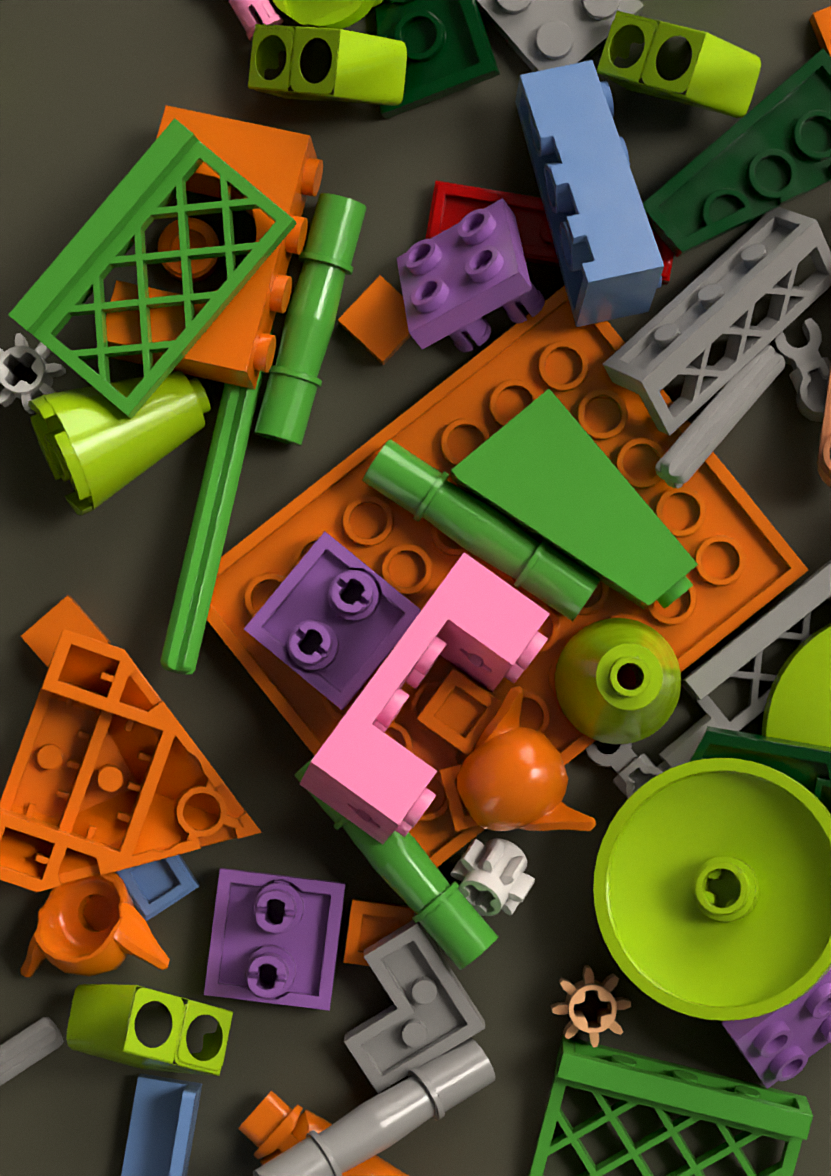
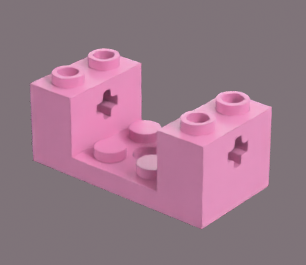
M464 552L311 760L300 785L382 845L394 831L406 837L436 797V794L427 789L426 786L437 770L384 733L409 697L407 693L401 690L402 686L406 682L416 689L439 655L491 692H493L504 677L515 683L548 638L538 632V630L550 613Z

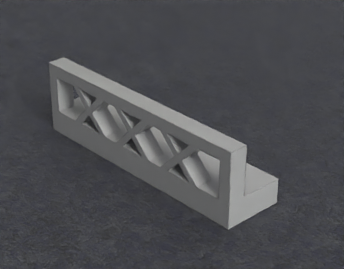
M781 207L768 212L603 363L613 383L640 395L658 431L669 436L675 432L831 286V251L817 220ZM810 254L816 271L799 287L793 286L798 263ZM766 293L772 294L767 317L757 326H750L755 303ZM729 334L724 356L714 366H708L707 361L711 344L720 335ZM678 374L686 375L681 396L668 407L660 391Z
M831 560L681 680V685L701 710L711 716L722 729L740 731L764 711L770 689L758 698L760 681L774 682L777 675L761 673L763 650L776 639L799 641L800 645L811 636L809 634L811 611L823 601H831ZM801 620L800 633L786 632ZM753 659L752 672L738 671ZM729 677L749 679L751 682L748 706L729 721L708 694Z

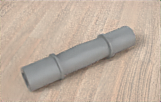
M469 1038L420 1068L413 1067L408 1071L409 1075L406 1080L363 1102L318 1134L314 1130L306 1134L304 1140L254 1170L253 1176H342L346 1171L390 1148L431 1117L437 1121L445 1116V1112L494 1082L495 1073L493 1067L478 1043Z

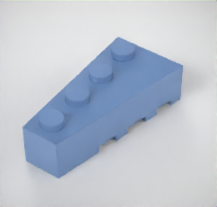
M593 60L520 75L515 102L575 326L581 327L649 312L656 289L661 288L662 285L661 274L664 264L630 169L626 143L623 137H619L613 120L614 103L608 82L606 80H599Z

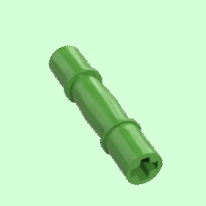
M330 193L319 194L304 251L301 252L298 258L303 265L286 313L276 364L271 366L268 372L269 378L254 429V434L289 445L302 446L316 391L322 385V380L317 377L335 326L345 275H352L354 268L351 264L367 209L364 204Z
M391 439L386 442L363 477V482L413 514V519L417 522L423 517L465 550L514 578L516 581L513 586L516 588L522 587L571 621H574L601 581L600 578L550 546L546 540L540 543L495 508L447 481L450 475L445 471L443 473L439 472Z
M311 760L294 774L299 782H301ZM309 792L335 823L333 827L336 830L342 827L374 870L416 913L412 920L415 923L419 922L459 970L473 962L497 940L499 936L458 890V883L456 881L451 884L448 883L410 833L403 837L394 831L382 845Z

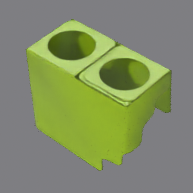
M617 11L610 27L597 73L631 91L681 102L734 118H741L746 115L760 73L761 61L757 55L710 33ZM681 36L689 41L692 48L690 66L680 78L672 81L664 80L656 69L658 51L669 38ZM645 40L642 55L634 65L628 68H618L614 65V60L617 56L624 59L629 57L630 46L633 42L642 44ZM642 78L645 84L639 83L638 81Z
M255 24L248 88L286 99L344 101L396 106L401 104L403 100L407 48L405 43L400 40L343 29ZM321 38L328 43L331 49L332 64L325 79L313 84L308 82L301 73L300 56L304 46L310 40ZM280 51H286V63L281 74L273 80L265 79V70L267 68L277 69L279 67L278 54ZM290 85L294 91H288Z
M80 984L74 992L66 1040L72 1050L140 1069L220 1076L233 1011L138 985ZM151 1001H158L164 1004L172 1018V1029L168 1039L156 1048L144 1046L138 1040L135 1033L136 1015L144 1004ZM209 1015L218 1022L217 1030L215 1033L203 1035L202 1051L191 1054L186 1043L189 1025L198 1016Z

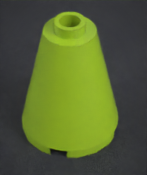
M172 371L132 419L93 386L44 394L28 401V407L37 413L30 417L32 426L55 480L60 478L63 481L70 480L75 489V492L66 495L65 498L77 515H84L96 509L204 428L205 419L203 414L211 410L209 399L201 382L197 377L187 379L182 371ZM144 376L110 382V384L127 398Z
M609 618L584 627L569 640L556 665L555 690L563 714L579 732L603 743L628 744L651 736L668 721L679 700L681 672L673 649L656 630L636 620ZM623 665L629 666L635 674L636 685L633 690L623 688L617 680L618 670Z

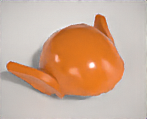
M520 686L510 688L495 717L478 739L475 750L469 754L459 770L457 790L464 806L478 825L492 831H510L517 828L528 831H591L596 826L595 819L562 802L567 789L568 776L561 754L543 733L531 728L521 727L520 713L524 690Z
M116 872L65 883L52 889L44 906L38 911L37 929L31 938L26 959L20 970L21 975L24 977H32L46 958L52 965L64 973L95 976L117 970L128 955H132L160 970L168 968L170 959L158 944L145 919L134 908L132 898L123 879Z

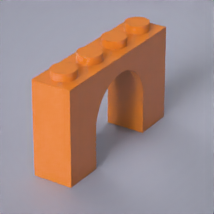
M166 105L157 138L174 118L177 119L201 143L284 210L297 223L173 370L182 371L186 375L255 390L260 371L268 373L273 363L276 336L270 333L276 312L284 313L289 303L292 277L287 276L286 273L291 255H300L305 244L308 220L302 217L307 195L315 197L319 191L323 174V160L317 159L310 135ZM202 163L186 182V191L221 198L220 176L206 164ZM230 185L231 200L245 198ZM260 209L245 210L256 223L255 242H259L275 222ZM116 280L110 302L139 299L138 285ZM148 287L149 298L183 295ZM206 303L194 304L195 316ZM184 305L150 309L152 342L176 340L185 329ZM139 310L107 313L108 347L142 344ZM165 352L153 353L154 365ZM142 354L112 357L143 365Z

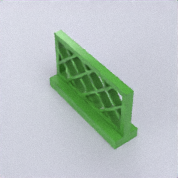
M174 118L8 315L132 419L297 223L290 215L201 143L189 129ZM204 163L220 176L222 201L187 204L186 182L199 166ZM230 185L245 198L231 200ZM176 195L177 206L166 207V205ZM260 209L275 222L259 242L234 243L232 211ZM222 212L225 245L190 249L188 216ZM178 217L180 250L146 253L145 230L155 219ZM135 243V254L125 255ZM248 254L236 268L235 256ZM226 257L227 280L222 286L213 292L193 293L191 260ZM181 261L183 295L149 298L147 264ZM136 266L139 299L105 302L104 279L111 270L117 267ZM94 293V303L84 304L89 296ZM206 303L195 316L194 304ZM184 305L185 329L177 339L152 342L150 309ZM139 310L142 344L108 347L106 313ZM95 314L97 348L70 350L56 338L57 334L73 316ZM165 352L154 365L153 353ZM142 354L144 378L126 398L110 384L109 357ZM98 358L99 374L83 360Z
M562 1035L556 1058V1069L528 1176H543L547 1157L570 1143L587 1168L585 1172L578 1176H603L632 1158L643 1176H654L641 1153L669 1137L673 1138L687 1164L666 1176H692L693 1174L695 1176H706L702 1169L732 1152L747 1176H793L803 1139L807 1140L813 1114L806 1096L770 1087L766 1089L765 1086L600 1044H598V1047L593 1048L588 1041L576 1038L567 1039ZM568 1086L592 1092L603 1111L572 1127L560 1108L565 1087ZM606 1096L620 1099L621 1101L611 1106ZM638 1104L654 1108L665 1126L634 1143L618 1116ZM667 1111L683 1116L672 1121ZM699 1120L715 1123L726 1142L695 1159L679 1132ZM558 1121L564 1133L552 1139L556 1122ZM610 1121L626 1148L595 1165L579 1138ZM728 1127L743 1130V1132L734 1137ZM762 1135L785 1141L780 1161L756 1174L741 1147Z

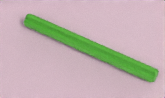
M262 371L259 373L255 390L233 384H224L160 659L163 669L172 673L191 675L196 669L264 373Z

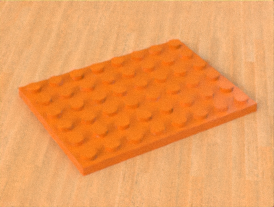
M565 285L545 300L542 310L534 317L530 314L526 315L527 321L516 323L224 554L220 560L207 621L314 756L377 670L342 711L245 631L244 628L324 531L421 610L465 552L550 613L538 630L548 639L515 683L504 677L493 692H491L439 655L416 689L406 682L401 688L409 697L384 733L437 770L426 786L427 789L436 794V797L415 826L409 831L436 867H439L485 830L481 826L455 831L440 769L463 764L468 756L417 720L453 667L501 702H504L510 688L520 686L524 690L520 713L521 727L531 728L543 733L559 751L565 766L596 741L579 732L562 712L555 690V672L559 657L566 644L577 632L594 622L609 618H626L642 622L656 630L669 643L677 657L680 672H682L809 571L714 452L680 488L670 487L665 480L656 474L655 466L691 423L686 420L670 436L658 431L640 395L611 381L603 363L620 349L625 342L608 321L576 327ZM547 389H550L697 562L698 565L686 575L693 583V586L665 609L657 600L647 608L642 609L600 581L574 621H571L522 587L518 589L513 586L516 581L514 578L465 550L423 517L419 522L414 520L413 514L363 482V477L389 439L439 472L443 473L445 471L450 475L451 469ZM662 389L660 393L666 405L670 407L674 402ZM449 476L447 481L451 482L452 484L458 487V485ZM627 665L621 666L617 673L619 684L627 690L635 689L636 678L634 672Z

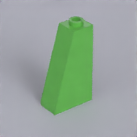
M547 389L451 469L450 477L458 487L495 508L541 542L546 540L550 546L600 578L603 583L642 609L647 608L656 600L665 609L693 586V583L686 575L698 565L697 562L550 389Z

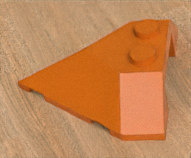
M63 628L0 799V880L35 892H41L59 887L65 883L99 874L104 875L198 850L201 847L234 838L240 839L262 833L127 652L122 648Z

